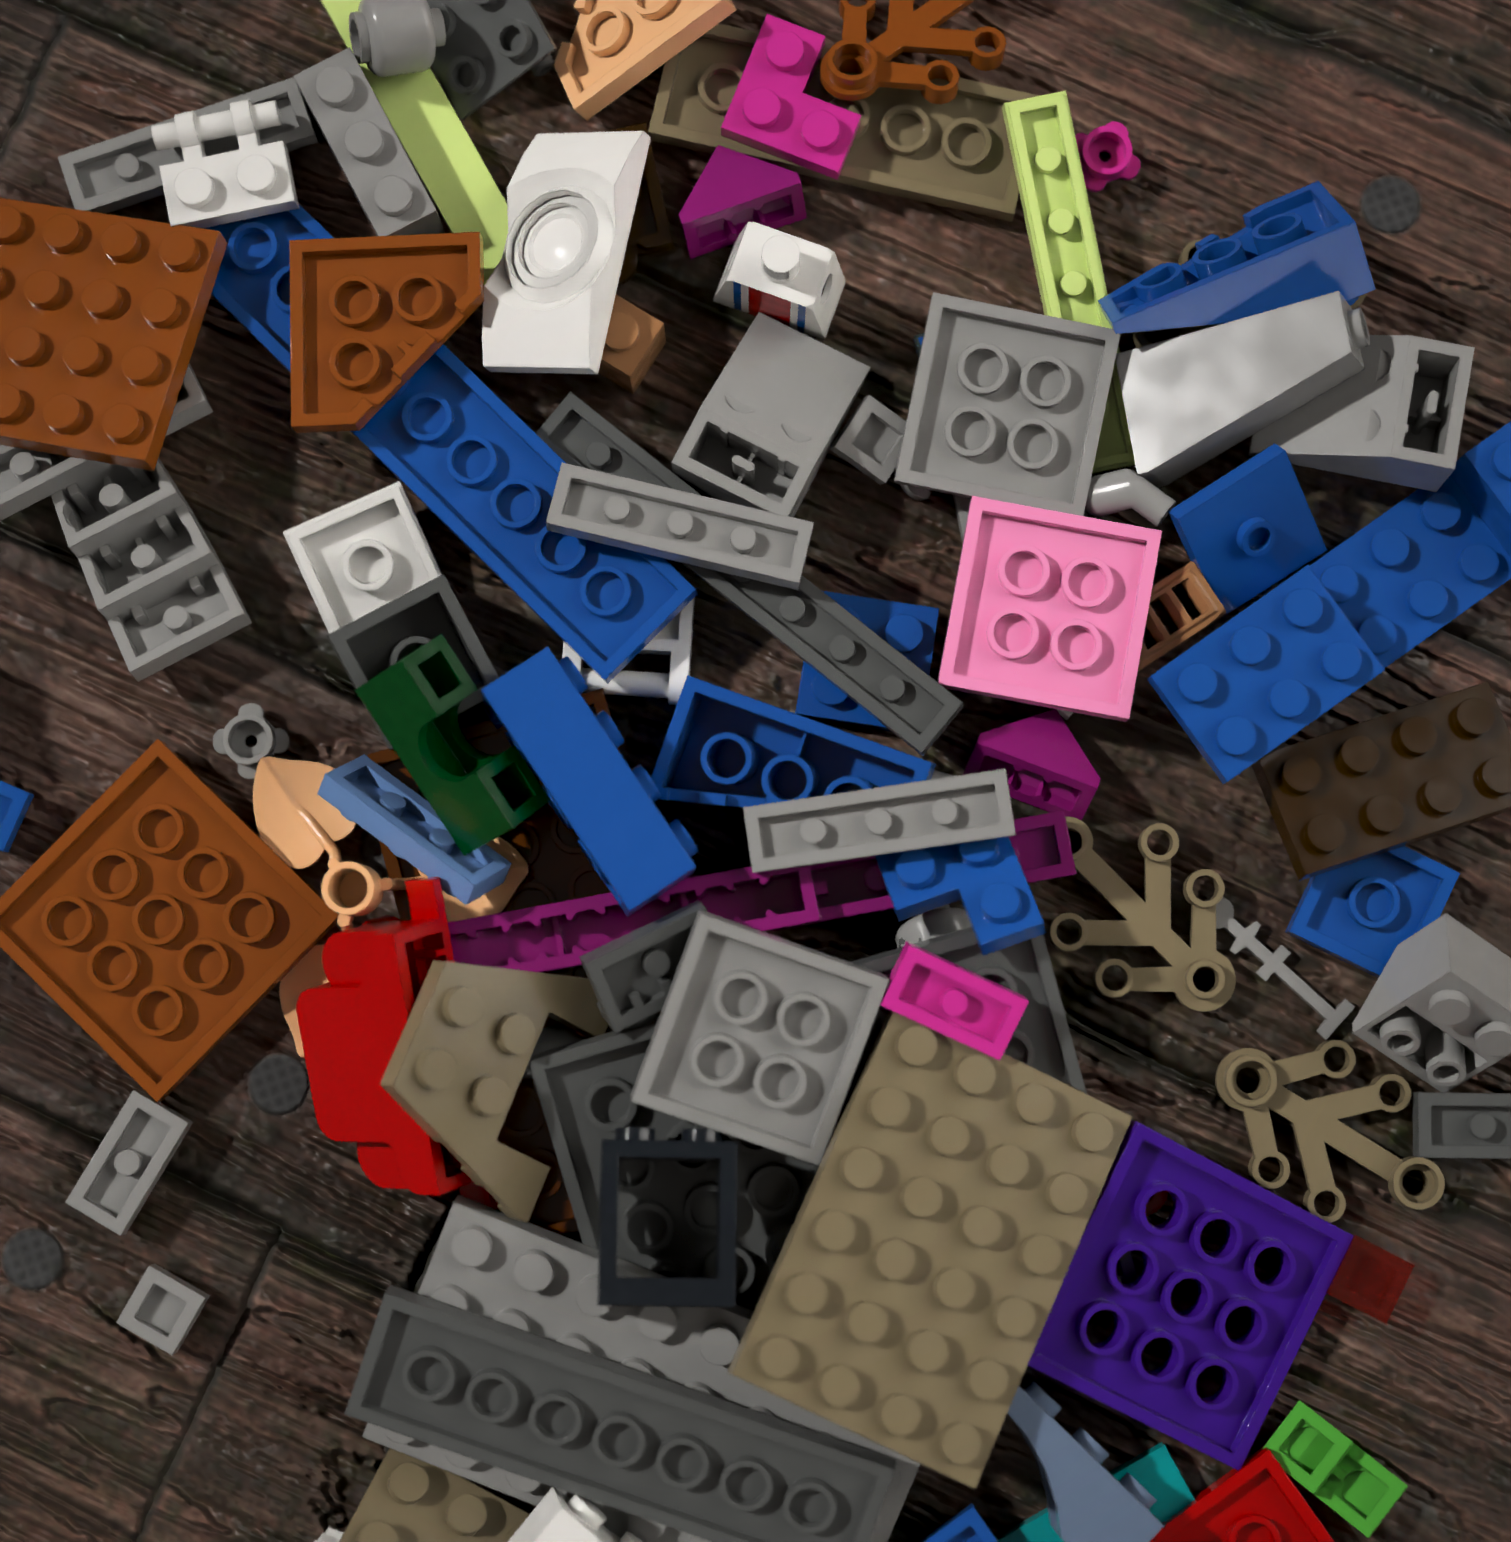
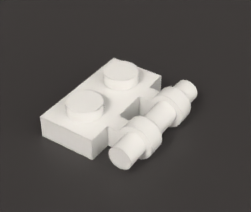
M250 99L231 102L230 110L197 116L195 111L175 114L174 121L151 126L152 137L157 151L181 146L184 159L182 162L159 166L171 227L183 225L207 228L299 208L289 153L285 143L282 140L261 145L259 130L282 124L276 100L252 105ZM237 135L239 150L206 156L204 141Z

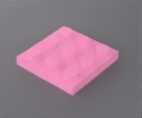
M972 496L937 682L945 689L1123 722L1128 721L1162 531Z

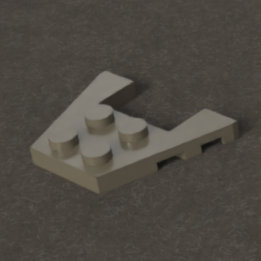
M433 960L380 1085L435 1142L442 1143L462 1164L461 1169L476 1185L483 1186L498 1201L497 1207L507 1217L528 1223L550 1167L498 1142L497 1137L547 1017L564 1024L588 1038L605 1034L608 1023L598 1009V999L588 978Z

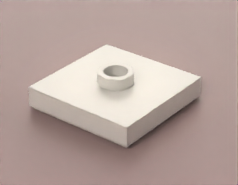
M397 481L283 531L284 537L329 633L443 575L401 481Z

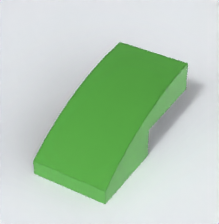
M1300 1400L1262 1448L1267 1447L1287 1474L1368 1538L1372 1536L1408 1488L1407 1484Z

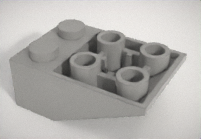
M758 312L700 406L671 462L673 473L690 487L714 499L795 517L871 367Z
M1369 335L1370 346L1361 348L1365 369L1251 436L1248 456L1254 457L1275 443L1286 450L1291 464L1437 492L1455 470L1475 347L1412 335Z

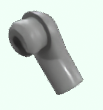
M1121 469L1091 478L1085 510L1094 517H1105L1109 514L1133 509L1158 527L1169 515L1168 511L1175 506L1176 501L1148 480L1137 475V472L1134 470Z

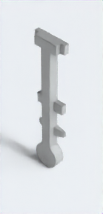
M1223 897L1216 904V929L1224 928L1235 938L1230 951L1236 954L1243 948H1246L1263 964L1256 971V974L1261 979L1267 981L1272 974H1275L1317 1012L1324 1021L1318 1026L1319 1028L1316 1032L1324 1040H1327L1353 1011L1355 1006L1346 999L1335 1008L1330 1006L1283 963L1291 952L1282 944L1274 953L1268 950L1255 938L1261 924L1255 921L1244 928L1234 919V908L1231 902Z

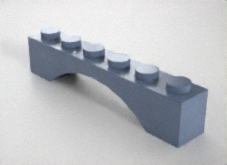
M1034 1381L1025 1390L1019 1386L1007 1414L1016 1423L1034 1455L1046 1493L1049 1523L1064 1542H1150L1164 1527L1149 1511L1157 1500L1128 1472L1118 1481L1101 1465L1102 1462L1110 1454L1081 1426L1071 1436L1054 1419L1062 1408Z

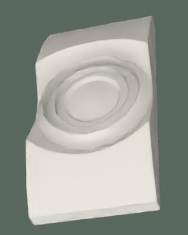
M645 131L537 134L524 152L507 186L508 234L503 256L484 285L482 353L483 367L490 372L598 374L651 137Z

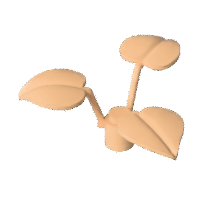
M270 756L262 757L257 765L253 785V809L260 838L290 867L295 869L311 867L322 857L325 851L328 853L330 859L328 862L329 870L323 878L321 892L327 906L339 913L337 923L341 926L342 931L354 928V917L365 916L373 912L381 903L385 891L406 890L405 881L415 878H429L420 870H418L420 874L418 877L380 878L379 874L369 866L350 861L342 862L341 851L335 842L348 837L354 831L357 823L346 819L337 808L317 794L324 775L335 768L313 761L288 760ZM497 837L486 843V845L512 863L501 885L467 905L442 890L448 923L502 913L529 872L527 861L506 840ZM323 944L315 945L280 981L279 998L281 1009L293 1035L297 1053L301 1058H305L296 1005L299 995L304 990L329 982L322 962Z

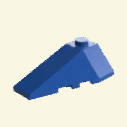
M1317 181L1264 203L1244 214L1243 219L1246 227L1233 235L1220 239L1218 235L1210 234L1195 243L1197 251L1192 259L1182 265L1177 263L1159 264L1101 298L1098 302L1115 334L1223 324L1336 291H1340L1351 306L1358 300V296L1376 289L1356 222L1328 190Z

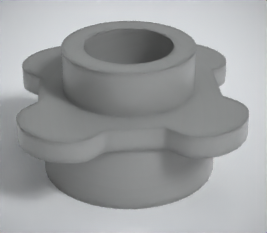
M254 703L241 706L238 716L232 718L224 729L217 730L213 736L215 751L222 755H228L238 764V773L246 779L255 778L257 765L262 757H273L275 754H282L287 751L290 744L288 733L282 728H274L265 719L264 709ZM253 735L257 738V743L254 747L246 745V738Z

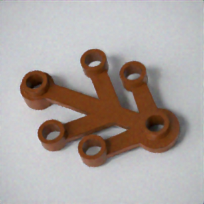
M839 0V14L843 19L842 40L835 43L824 55L820 65V79L824 88L831 95L847 101L865 99L871 96L879 87L921 90L922 96L927 101L933 104H946L952 101L958 92L959 71L954 64L946 60H934L926 66L889 61L902 52L966 56L974 68L990 71L998 68L1004 60L1006 38L1000 30L989 26L980 27L974 31L937 28L975 0H929L915 11H913L914 0H889L887 30L867 43V22L875 15L876 0H862L866 2L863 6L851 5L848 3L851 0ZM982 45H989L995 48L996 50L992 52H983L979 50L977 47ZM846 72H855V73H857L858 75H848V74H844V73H846ZM941 78L948 81L949 84L938 86L930 81Z

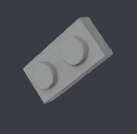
M133 1090L65 1203L120 1236L125 1235L193 1124V1121L161 1102H156L151 1096L141 1090Z

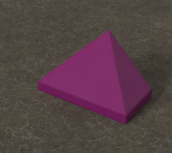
M717 145L679 213L686 250L690 259L734 244L747 222H756L777 229L807 218L802 183L797 172Z
M1056 709L980 733L963 772V775L1006 769L1011 798L1048 812L1064 810L1065 817H1074L1081 821L1101 780Z

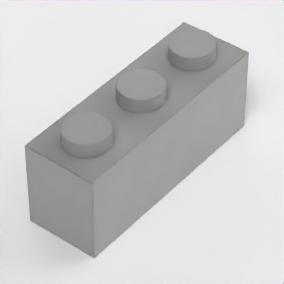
M349 47L294 75L312 115L376 235L395 236L445 233L434 204L351 48Z

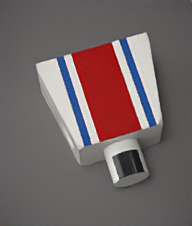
M747 222L734 242L715 293L714 302L754 316L761 312L799 332L825 340L846 280L836 254L831 249L756 222Z

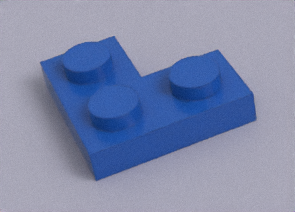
M1009 837L875 856L898 921L961 900L983 956L1046 934L1043 919Z

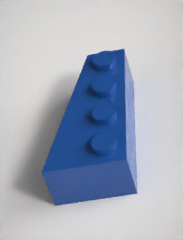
M546 647L481 689L484 712L496 729L504 725L507 730L504 734L511 747L516 746L533 774H537L543 783L544 791L550 798L549 805L569 831L574 829L580 838L577 843L581 851L624 913L629 917L691 876L696 869V865L690 857L698 853V849L680 821L676 819L667 824L655 806L654 802L661 798V794L646 770L640 764L631 770L617 748L624 744L625 741L609 715L604 710L594 715L580 694L586 691L588 686L571 659L565 656L558 661L549 647Z
M687 675L651 779L661 794L660 799L749 807L931 780L936 764Z

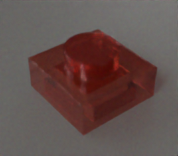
M1354 1235L1326 1294L1387 1324L1415 1265Z

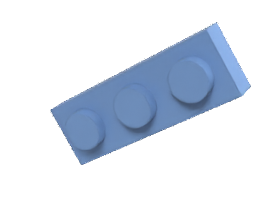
M365 754L324 775L317 793L319 796L337 808L346 819L357 823L385 844L394 855L408 861L428 877H440L441 888L448 895L456 897L467 905L504 882L511 867V862L486 844L464 856L430 803Z

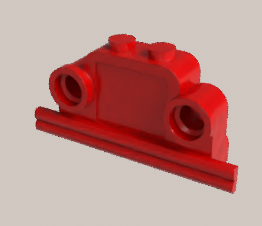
M440 877L410 879L405 881L411 920H400L391 915H382L365 921L361 926L331 935L325 942L322 952L323 968L329 982L306 989L298 997L296 1012L316 1120L321 1131L329 1139L338 1142H357V1155L363 1172L372 1183L381 1188L409 1189L418 1195L440 1196L460 1188L461 1196L499 1210L497 1200L483 1186L476 1185L461 1169L462 1164L442 1143L435 1142L380 1085L433 960L455 962Z

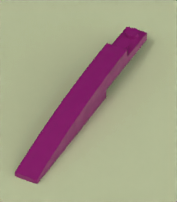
M1064 810L1014 819L1016 835L1009 836V839L1028 884L1076 874ZM875 856L759 873H752L751 867L686 878L629 917H627L610 892L449 922L448 927L454 961L456 963L546 973L583 966L579 958L580 956L697 900L706 907L708 913L765 933L894 910L880 874Z

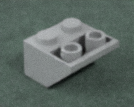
M1445 913L1397 945L1352 1023L1353 1034L1438 1091L1448 1092L1511 1054V958Z

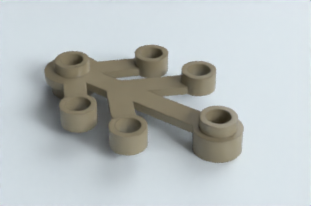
M1066 817L1068 830L1073 831L1080 841L1078 850L1073 853L1075 869L1125 920H1084L1075 913H1063L1055 917L1049 924L1048 938L1050 943L1056 949L1063 952L1075 951L1082 946H1152L1170 965L1169 967L1131 968L1125 961L1120 959L1105 960L1095 968L1093 973V984L1096 990L1105 997H1121L1129 991L1173 992L1182 1005L1199 1012L1213 1011L1227 1003L1235 989L1236 975L1229 959L1216 950V904L1220 902L1225 892V885L1221 876L1213 870L1200 869L1191 873L1184 881L1183 894L1187 902L1191 904L1189 947L1171 929V858L1179 848V837L1176 831L1167 824L1156 823L1145 828L1138 838V849L1144 857L1143 900L1092 849L1093 835L1089 827L1077 818ZM1152 832H1162L1169 839V849L1164 855L1154 854L1148 848L1147 840ZM1198 877H1206L1214 884V895L1208 901L1198 899L1193 892V884ZM1064 920L1074 922L1079 928V938L1072 945L1062 943L1057 937V927ZM1109 966L1118 967L1124 973V984L1117 991L1107 989L1102 982V974ZM1200 967L1210 969L1215 976V984L1207 992L1198 990L1193 983V975Z
M1327 1040L1322 1042L1315 1051L1278 1060L1271 1059L1265 1052L1258 1049L1241 1048L1230 1052L1221 1060L1215 1074L1216 1089L1224 1103L1233 1109L1241 1111L1243 1114L1253 1154L1248 1164V1173L1255 1184L1267 1189H1276L1283 1186L1290 1176L1291 1168L1288 1159L1277 1151L1270 1109L1292 1123L1308 1187L1303 1198L1304 1210L1317 1217L1333 1223L1343 1216L1346 1209L1345 1196L1335 1186L1325 1143L1386 1180L1392 1198L1402 1206L1422 1210L1432 1207L1441 1199L1445 1189V1180L1441 1169L1433 1161L1414 1156L1400 1159L1338 1120L1375 1110L1395 1113L1406 1108L1411 1100L1412 1093L1409 1083L1402 1076L1397 1074H1381L1375 1077L1370 1085L1305 1100L1282 1085L1320 1074L1334 1079L1348 1076L1356 1064L1355 1052L1348 1043L1341 1040ZM1332 1047L1339 1048L1345 1056L1343 1067L1336 1072L1329 1070L1324 1063V1055ZM1246 1067L1252 1069L1258 1079L1254 1090L1248 1093L1241 1091L1236 1084L1238 1072ZM1387 1081L1396 1083L1400 1090L1398 1101L1390 1106L1383 1103L1379 1095L1381 1086ZM1266 1157H1274L1280 1166L1279 1175L1272 1181L1263 1180L1259 1174L1258 1167L1260 1162ZM1410 1170L1418 1171L1423 1180L1421 1189L1415 1194H1408L1402 1185L1404 1175ZM1322 1191H1329L1335 1199L1334 1209L1327 1215H1320L1314 1207L1315 1197Z

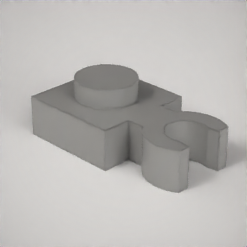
M865 396L829 449L879 485L884 484L892 473H896L906 421L872 396ZM900 484L904 493L915 500H926L931 494L926 489Z

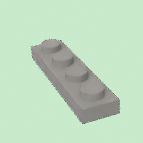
M294 77L195 110L196 115L201 116L230 110L231 102L250 99L252 105L276 100L282 124L259 130L261 145L283 140L288 152L318 142L303 95ZM171 118V119H168V120H165V121H162V122H159V123H156V124H153V125H158V124H163V123L172 122V121H174V118ZM153 125L58 156V160L74 208L107 214L163 195L164 189L159 166L184 161L181 146L157 151L151 131V126ZM237 135L204 141L206 156L239 150Z
M561 463L546 519L547 531L795 590L799 588L814 522L566 463Z
M1006 769L743 807L752 873L1016 835Z

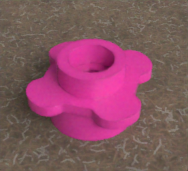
M1112 121L1105 126L1095 128L1088 135L1084 133L1075 135L1087 190L1100 192L1104 189L1106 183L1120 178L1130 181L1139 173L1141 163L1138 157L1132 155V144L1128 137V130L1123 124ZM1107 152L1111 158L1109 161L1103 162L1100 160L1099 154Z

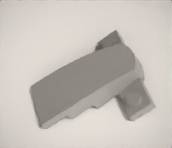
M190 363L166 436L213 412ZM0 445V521L51 495L68 547L78 558L97 609L108 621L127 668L138 682L252 623L208 537L159 458L155 470L150 471Z

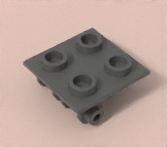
M427 0L430 9L439 8L441 10L446 30L445 46L436 47L435 59L431 67L461 120H465L530 69L535 77L547 74L554 68L555 61L552 57L557 47L530 0Z

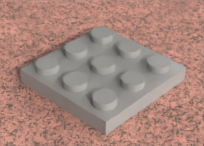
M933 292L894 483L970 499L972 496L1084 516L1120 334H1115L1113 329Z
M699 909L631 1092V1102L820 1166L889 979L885 974Z

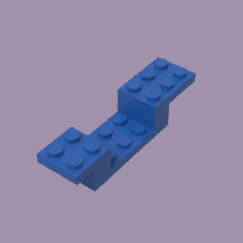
M1511 421L1456 460L1455 470L1437 492L1417 489L1310 566L1307 565L1147 679L1222 784L1233 779L1382 673L1391 663L1511 579Z

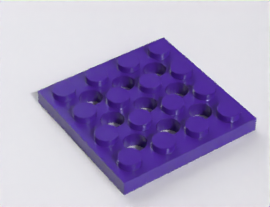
M1131 1119L1028 1366L1236 1470H1240L1354 1235ZM1168 1191L1173 1201L1172 1212L1163 1223L1151 1225L1146 1218V1204L1155 1193ZM1221 1219L1226 1226V1240L1217 1251L1205 1253L1200 1244L1201 1232L1210 1221ZM1275 1247L1280 1257L1279 1268L1270 1279L1259 1281L1254 1272L1255 1260L1264 1249ZM1139 1250L1144 1261L1141 1275L1132 1283L1121 1284L1116 1276L1118 1260L1128 1251ZM1193 1278L1198 1288L1195 1303L1185 1311L1175 1312L1171 1304L1173 1288L1181 1280ZM1247 1306L1251 1313V1325L1248 1331L1240 1338L1229 1339L1225 1331V1322L1228 1315L1237 1307ZM1100 1310H1110L1114 1316V1329L1111 1335L1103 1342L1090 1343L1086 1334L1089 1319ZM1155 1338H1165L1169 1347L1167 1360L1160 1368L1146 1371L1141 1361L1144 1347ZM1219 1365L1223 1376L1221 1387L1214 1395L1200 1398L1196 1391V1381L1199 1374L1209 1366Z

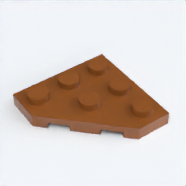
M480 232L289 240L292 429L296 433L360 431L484 302V247Z

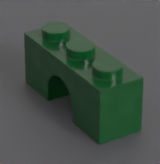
M440 634L355 691L465 856L513 829L548 803L550 798L515 745L500 754L490 755L474 748L464 737L458 723V708L463 699L478 689L443 635Z

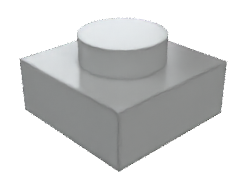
M154 1263L148 1266L116 1323L170 1355H174L179 1351L210 1295Z

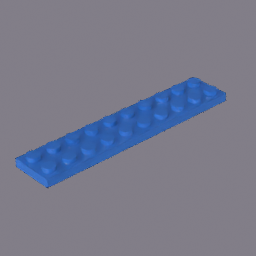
M299 203L298 209L203 228L220 231L228 243L211 295L290 373L289 240L334 238ZM444 344L360 431H350L607 684L698 594L697 590L665 558L547 531L546 519L561 463L566 462Z

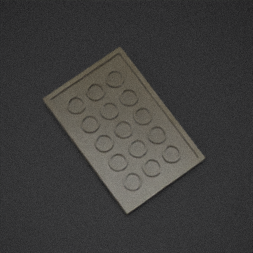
M889 1009L727 1373L975 1489L1133 1116L1004 1053L999 1061Z

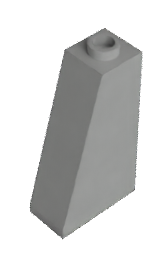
M1336 291L1116 354L1117 370L1137 475L1142 476L1157 488L1166 486L1364 370L1361 348L1370 346V336L1362 309L1357 308L1353 310L1340 291Z

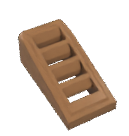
M1190 561L1152 586L1145 627L1156 642V645L1147 649L1145 644L1142 643L1138 672L1226 615L1224 606L1193 561ZM1179 586H1182L1200 613V616L1194 620L1191 619L1173 591ZM1157 600H1160L1179 629L1171 635L1151 607V604Z

